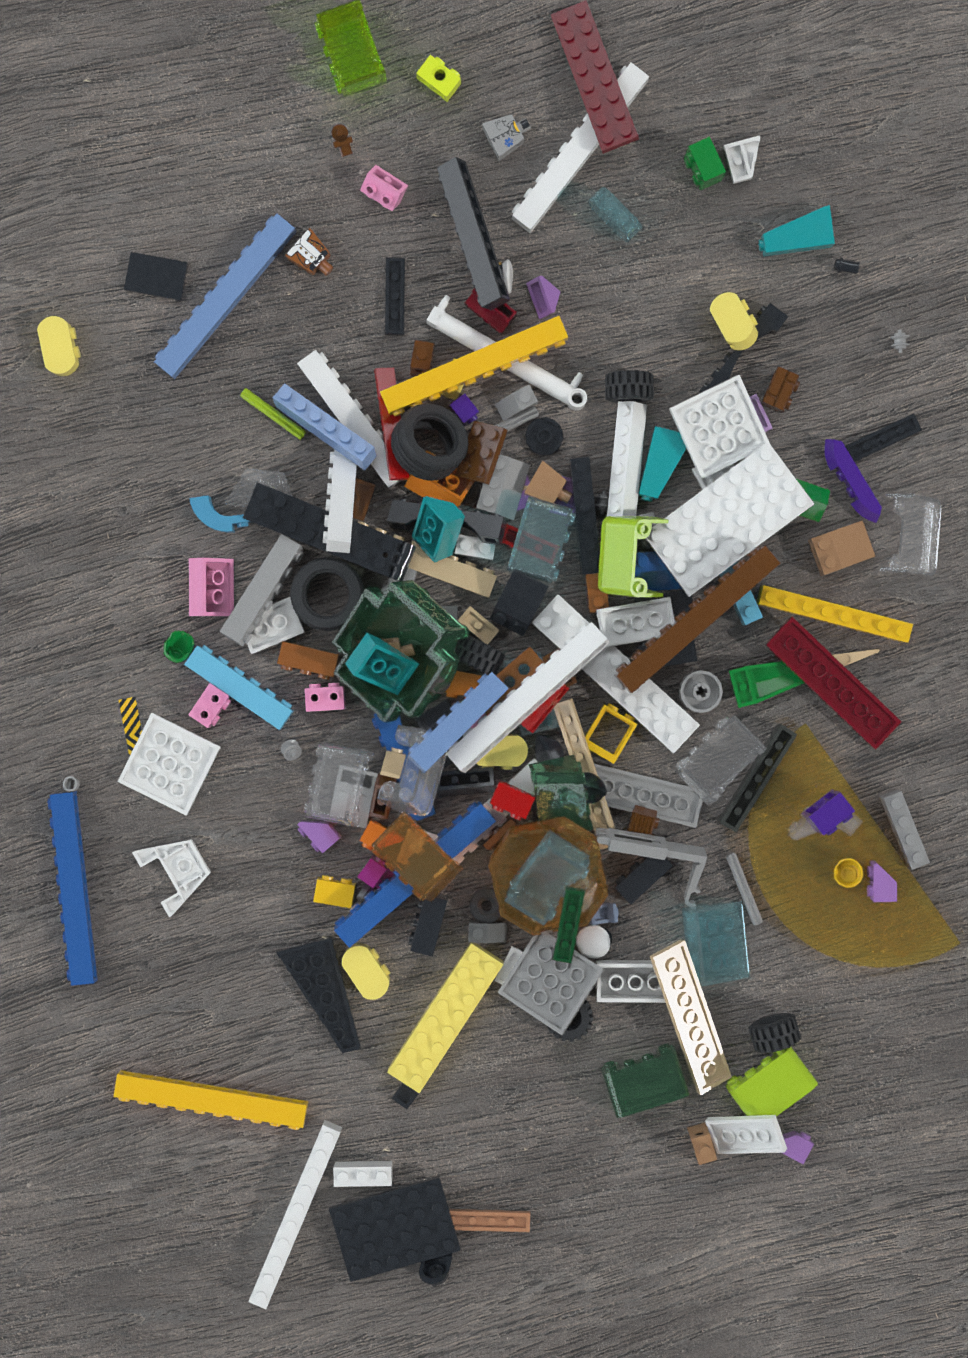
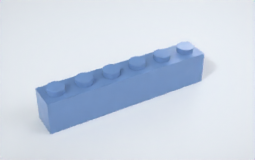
M285 383L272 397L277 409L364 471L377 457L374 446Z
M493 672L489 675L485 673L477 681L479 685L475 689L471 687L464 694L466 698L461 703L457 701L450 708L452 712L447 717L443 715L436 722L438 726L434 730L430 728L422 736L424 740L420 744L416 742L408 750L410 752L408 758L423 773L509 689Z

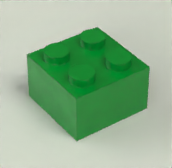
M710 136L688 146L684 162L687 169L691 168L693 173L692 180L695 186H699L700 190H703L721 182L726 171Z

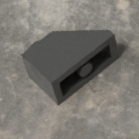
M469 920L468 942H507L508 922L494 921L483 923L477 920Z

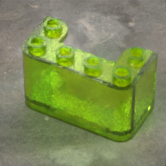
M355 0L316 14L317 21L314 24L319 39H324L325 46H322L326 58L330 57L332 64H329L332 76L336 75L333 78L338 94L342 93L343 96H347L387 82L386 72L378 55L360 0Z

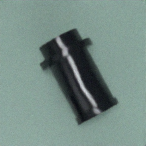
M840 257V259L836 258L834 270H837L838 273L843 271L857 274L860 264L859 262L843 260Z

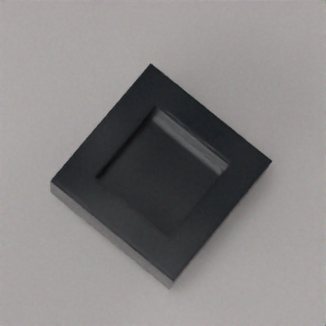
M402 1083L392 1096V1099L407 1110L418 1096V1092Z

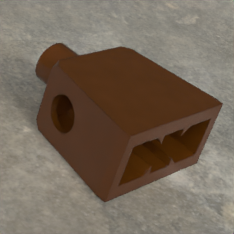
M415 340L410 365L411 376L415 377L431 370L436 343Z

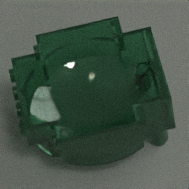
M413 580L391 582L384 593L377 587L366 588L332 641L337 650L344 654V657L333 673L341 683L346 684L351 689V692L359 697L365 706L372 709L377 714V717L385 723L396 721L401 712L410 718L421 716L428 704L441 697L452 683L459 657L454 650L458 640H464L468 637L469 629L466 625L460 624L429 596L427 589L421 588ZM366 633H370L380 639L399 638L401 646L413 645L415 655L409 657L418 662L419 665L398 695L354 676L345 664L359 643L357 641L362 640Z

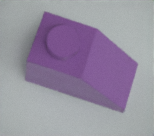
M791 1131L782 1134L787 1146V1150L783 1154L804 1164L814 1145L810 1139L811 1136L803 1131L800 1133Z

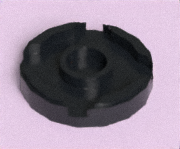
M548 417L532 421L527 427L525 434L526 444L529 449L541 456L557 452L564 438L563 430L559 423Z

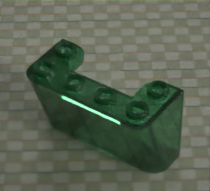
M570 755L529 764L538 809L536 814L540 833L549 835H590L593 826L591 819H589V815H591L590 807L585 801L589 798L587 789L583 787V784H586V777L584 772H582L580 761L577 762L575 756Z

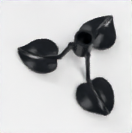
M542 735L537 736L535 740L536 759L542 767L549 768L552 766L548 779L545 781L546 785L535 794V799L531 806L534 823H543L555 819L561 812V803L555 797L567 790L578 788L577 795L579 799L587 804H594L607 795L604 782L597 775L590 772L579 774L577 776L578 784L565 788H560L558 783L551 782L556 769L555 763H560L563 760L564 750L555 739Z

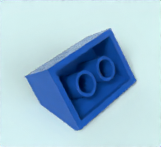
M655 551L636 553L635 577L644 579L647 583V589L653 591L682 589Z

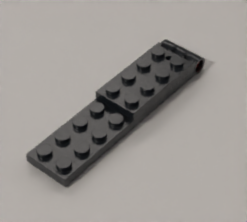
M257 482L244 513V519L396 581L403 582L416 546L352 520L350 553L326 551L327 543H323L324 531L328 532V527H324L325 515H329V511ZM384 553H388V557L385 558L383 556Z

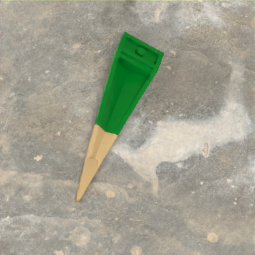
M880 650L850 652L833 656L843 666L878 653ZM782 661L749 665L728 671L738 708L759 703L804 683Z

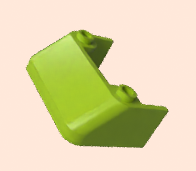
M608 516L603 520L598 588L601 592L630 597H663V593L647 589V583L644 579L635 577L637 539H645L650 535L652 523L668 524V519L653 516Z

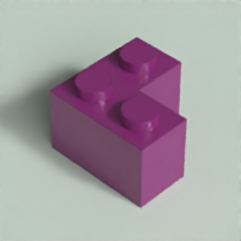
M379 854L377 856L372 855L357 877L370 887L374 888L375 886L378 889L380 888L378 885L385 878L390 879L395 875L393 872L397 867L393 866L391 868L386 864L387 860Z

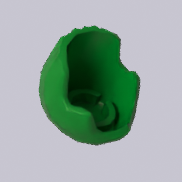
M175 630L164 643L163 653L165 657L174 663L186 661L193 652L194 638L189 633Z

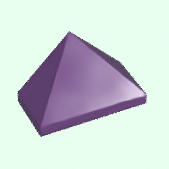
M538 276L527 282L526 284L538 318L542 319L554 313L560 291L543 276Z

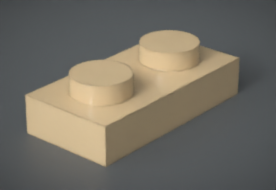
M471 606L468 607L458 620L487 645L499 632V629Z

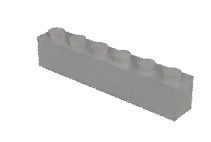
M283 534L280 535L221 628L220 632L242 647L251 640L252 631L261 624L264 612L271 608L272 600L276 594L278 595L281 592L285 579L292 575L295 563L302 559L304 549L300 544Z

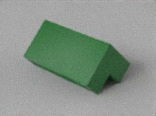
M796 479L814 503V505L799 516L820 522L828 505L830 490Z

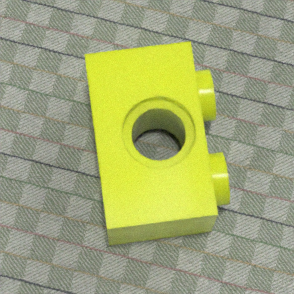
M430 55L417 71V79L448 102L461 85L460 74L453 68L449 70L444 66L445 63L439 57L434 58ZM439 73L445 75V78L441 81L435 79V76Z

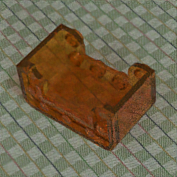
M403 811L371 844L373 847L371 851L378 858L386 860L385 865L392 872L396 870L400 874L398 878L406 886L410 884L414 888L412 892L416 897L423 901L425 899L432 901L463 867L446 853L416 823L417 821L410 814Z

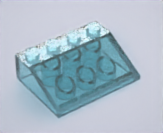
M742 901L682 908L685 942L700 986L703 987L750 977Z

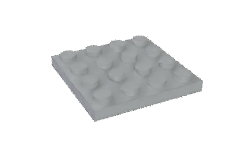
M539 927L497 993L560 1035H563L604 969L575 950L572 964L552 960L556 938Z

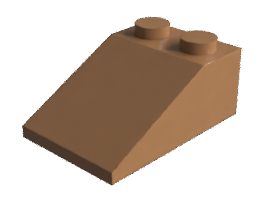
M863 520L808 540L821 576L875 557Z

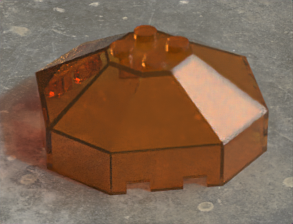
M565 816L511 826L489 857L488 867L493 880L495 896L498 900L500 916L533 936L540 935L544 931H558L566 886L585 889L579 927L589 924L608 897V883L597 836Z

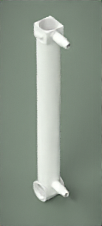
M447 295L441 300L438 307L434 306L427 318L426 324L473 351L496 343L491 338L447 314L444 311L450 300V297ZM517 361L512 363L511 368L507 369L509 372L565 403L571 410L579 411L586 404V392L577 388L583 377V374L580 372L577 373L571 384H568L530 361L523 363ZM573 396H580L582 402L579 404L572 401Z

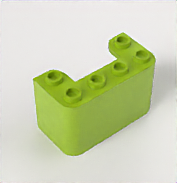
M792 1047L772 1052V1057H765L760 1062L761 1065L746 1071L744 1077L733 1075L732 1078L727 1080L725 1086L746 1116H778L818 1085L816 1079Z

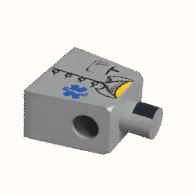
M507 115L482 124V129L498 161L524 143L522 133L531 129L526 118L516 123L513 115Z

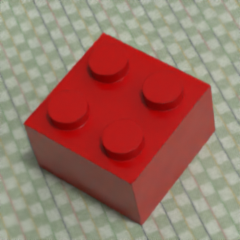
M499 780L491 797L490 804H492L494 810L502 813L506 810L510 812L511 817L521 820V818H527L535 795Z

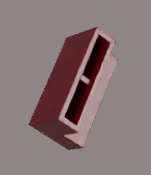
M474 288L472 294L464 302V305L502 335L517 317V312L506 303L493 310L481 307L477 300V291Z

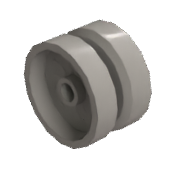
M702 670L693 671L685 675L678 688L679 699L683 706L690 711L699 713L709 712L716 708L723 694L719 679L712 673ZM698 688L703 689V693L701 695H698L696 693V691H698Z

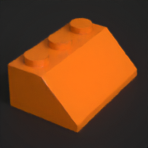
M426 450L427 453L436 456L433 453ZM456 468L449 476L436 481L423 480L410 474V478L404 487L421 497L428 496L454 503L457 508H460L475 481L456 476L455 474L458 469Z

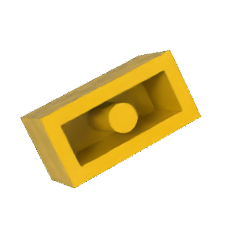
M322 875V878L318 877L313 902L352 908L356 883H352V880L347 878H341V881L333 880V876Z

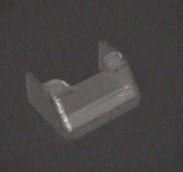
M886 493L887 498L896 499L894 511L898 516H902L899 554H894L889 560V567H880V571L933 576L937 566L941 518L940 501L918 494Z

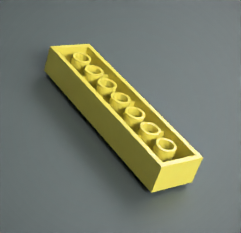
M470 942L390 1064L387 1073L420 1093L504 965V961L480 945Z

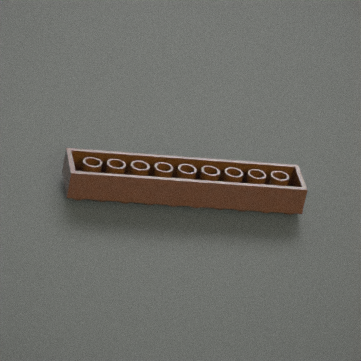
M757 546L747 554L749 556L748 559H742L732 567L734 569L732 573L726 572L718 579L720 583L717 586L711 585L703 592L705 596L702 599L696 598L688 605L690 609L687 612L682 611L674 618L676 622L672 625L670 623L665 625L659 631L661 633L660 636L657 638L654 636L645 643L646 648L644 650L638 649L630 656L632 660L628 664L623 662L615 669L617 673L614 676L629 693L637 690L780 564L766 546Z

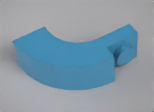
M210 496L189 498L196 516L205 525L217 531L235 533L234 525H237V528L248 527V523H252L243 518L244 514L234 516L220 515L214 509Z

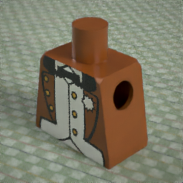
M310 228L285 255L290 262L311 275L320 270L327 276L334 268L327 262L331 256L330 252Z

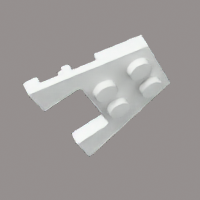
M192 839L132 852L140 867L158 858L175 886L177 893L161 902L169 917L180 908L211 873Z

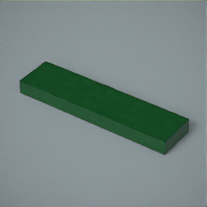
M566 886L552 959L554 961L572 964L585 889Z

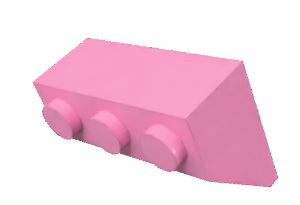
M189 558V616H230L234 609V559Z

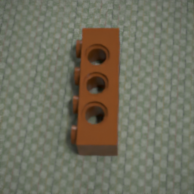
M531 647L527 648L496 675L503 683L506 677H513L515 685L509 688L485 712L486 715L492 712V708L497 703L506 700V696L510 691L520 687L521 682L526 677H531L535 674L536 668L544 663ZM521 664H527L530 667V672L527 675L520 674L519 666Z

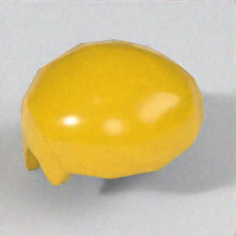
M852 858L842 859L834 868V878L840 886L846 888L855 887L863 878V867Z

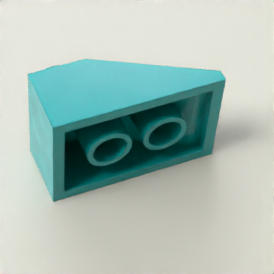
M369 633L365 634L345 663L354 676L398 695L419 665L418 662Z

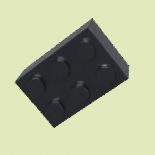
M426 890L425 895L421 894L418 908H421V912L416 913L413 923L416 931H411L408 945L411 946L410 951L433 957L448 901L447 895Z

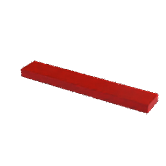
M394 367L375 368L374 373L389 481L408 480L410 478L409 473L400 466L391 446V435L394 427L401 419V415H389L380 393L382 390L397 385Z

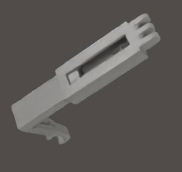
M612 828L595 829L597 842L607 845L609 851L662 860L669 857L693 861L684 900L687 906H696L695 901L689 900L693 892L700 893V888L697 885L707 860L704 847L669 842L665 840V837Z

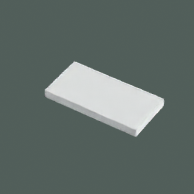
M670 597L596 610L600 631L610 641L605 648L646 641L654 636L657 638L661 635L659 631L669 623L672 625L675 622Z
M776 1115L708 1117L705 1120L717 1154L785 1153L787 1150Z

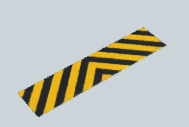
M136 697L119 700L129 757L142 733Z

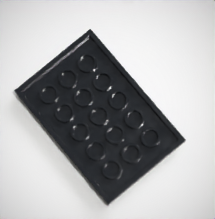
M440 1176L329 1207L350 1282L461 1251Z

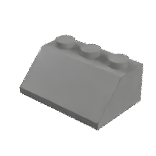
M499 455L490 484H483L476 509L490 514L496 513L504 518L514 520L530 465L511 457Z

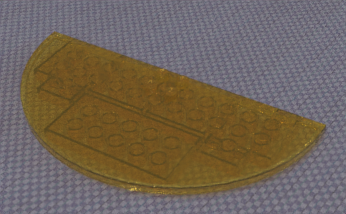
M804 723L794 731L798 735L749 812L748 847L750 860L757 883L773 912L790 931L812 948L837 960L859 966L883 968L913 965L930 960L959 945L960 941L807 724ZM788 738L782 743L783 747L787 742ZM777 749L770 758L773 763L782 749ZM765 766L761 774L762 780L771 766ZM761 782L757 783L755 791L757 790ZM830 790L839 791L855 812L852 813L853 817L849 821L839 823L836 826L837 830L829 836L827 834L823 836L812 828L801 813ZM852 858L863 867V878L857 886L846 888L836 882L834 868L840 860ZM870 860H874L897 882V902H873L867 896V885H870V878L867 877V866H870Z

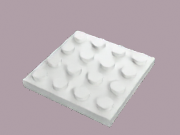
M736 375L669 408L700 479L748 457L765 443L769 442L740 375Z
M151 713L118 782L184 815H188L221 746Z

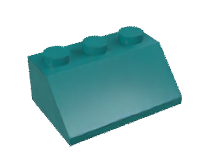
M428 496L423 497L412 538L434 563L452 556L465 515L454 503Z

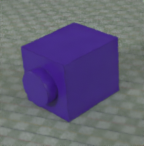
M465 393L450 404V408L463 425L466 423L470 425L474 420L478 419L479 411Z

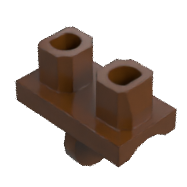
M342 124L335 125L331 131L332 137L335 139L332 141L334 148H339L341 157L353 154L350 146L353 140L351 135H348L347 128Z

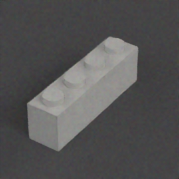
M895 790L880 796L879 798L907 868L913 870L930 863L902 791Z

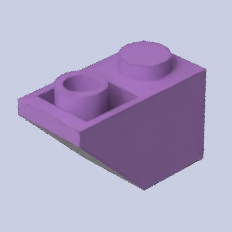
M302 820L297 824L300 827L298 831L303 837H309L312 841L310 843L317 852L321 851L324 853L341 838L340 834L329 822Z
M870 860V866H867V877L870 878V885H867V896L873 902H897V882L874 860Z

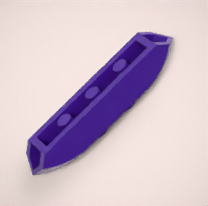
M826 439L825 458L830 471L836 468L838 479L841 482L844 481L847 486V494L851 499H855L851 503L855 511L865 519L877 523L882 507L842 441Z

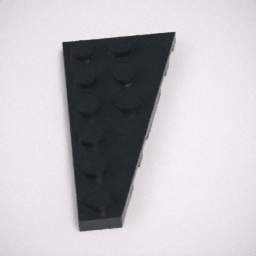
M332 937L276 951V954L281 958L286 969L292 975L297 986L329 1031L330 1036L342 1054L361 1049Z

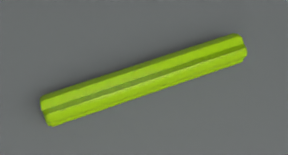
M245 388L241 392V398L301 440L305 436L306 431L250 390Z

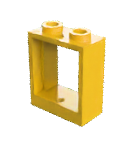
M609 703L608 706L603 704L585 734L589 750L614 764L638 724L634 723V717L627 713L624 716L619 714V709ZM605 712L630 725L613 754L589 740Z

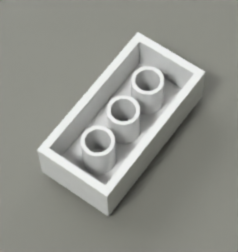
M596 960V964L604 969L596 982L597 1002L666 1003L651 960Z

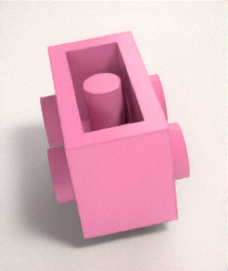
M375 165L367 173L360 191L380 203L383 207L393 211L400 204L408 185Z
M209 683L189 713V716L207 728L211 727V725L215 726L220 719L218 715L221 710H226L230 705L231 701L229 698L231 696L212 683ZM216 695L219 697L218 702L215 700ZM205 711L208 713V717H205Z
M328 683V687H321V684H309V688L305 689L306 712L346 709L345 687L340 686V683ZM333 693H336L338 696L336 700L332 698ZM314 694L318 695L317 701L313 699Z

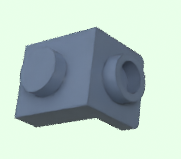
M605 902L587 906L589 925L618 922L619 912L616 903Z

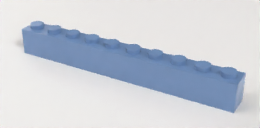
M276 214L274 217L271 216L266 221V227L263 231H258L253 237L254 242L242 250V256L239 260L233 261L228 269L230 271L218 279L216 282L217 286L213 291L207 292L204 297L205 301L201 306L197 305L193 309L191 318L189 320L186 319L179 328L181 330L177 335L173 334L167 341V347L164 350L161 349L156 354L154 362L172 378L175 379L296 234L295 228L279 214Z

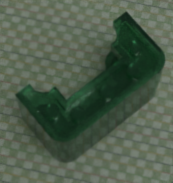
M662 1044L658 1046L659 1049L656 1051V1054L647 1053L642 1055L641 1059L635 1061L634 1059H628L622 1065L615 1063V1061H608L603 1064V1067H600L616 1118L626 1117L683 1099L690 1095L673 1044Z

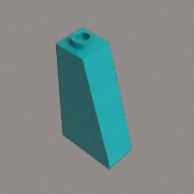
M830 205L764 233L758 242L759 250L763 251V257L832 248L835 240Z
M657 426L654 427L638 496H642L641 500L652 502L653 499L657 500L686 450L680 432Z

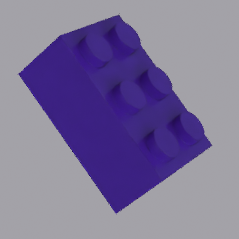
M830 790L801 814L817 833L829 836L837 830L836 826L839 823L849 821L853 817L852 813L855 810L841 792Z

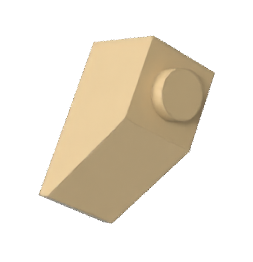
M392 747L391 750L386 751L380 775L400 779L406 754L403 753L402 749Z

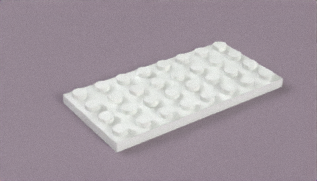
M767 442L664 518L669 520L668 524L658 523L652 527L650 535L645 539L688 597H690L748 554L752 549L814 505V503L770 443Z

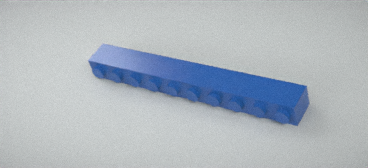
M77 791L54 793L48 798V808L52 811L50 827L54 829V836L52 837L53 848H56L54 864L55 867H58L59 873L56 875V882L60 886L61 891L58 895V900L63 909L60 918L61 923L65 927L63 942L67 945L65 960L69 963L67 979L71 981V986L92 984L98 978Z
M481 801L477 804L473 802L466 809L468 812L463 816L458 815L448 829L446 827L437 834L438 837L434 841L429 840L422 847L424 850L419 854L414 853L404 867L401 865L393 872L395 875L390 879L385 878L378 885L380 888L375 892L373 890L370 891L360 905L356 903L349 910L351 913L346 917L341 916L335 922L334 931L349 948L496 822L495 817Z

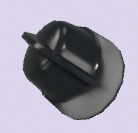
M453 1253L421 1262L419 1268L420 1279L424 1283L431 1284L433 1287L443 1284L449 1276Z

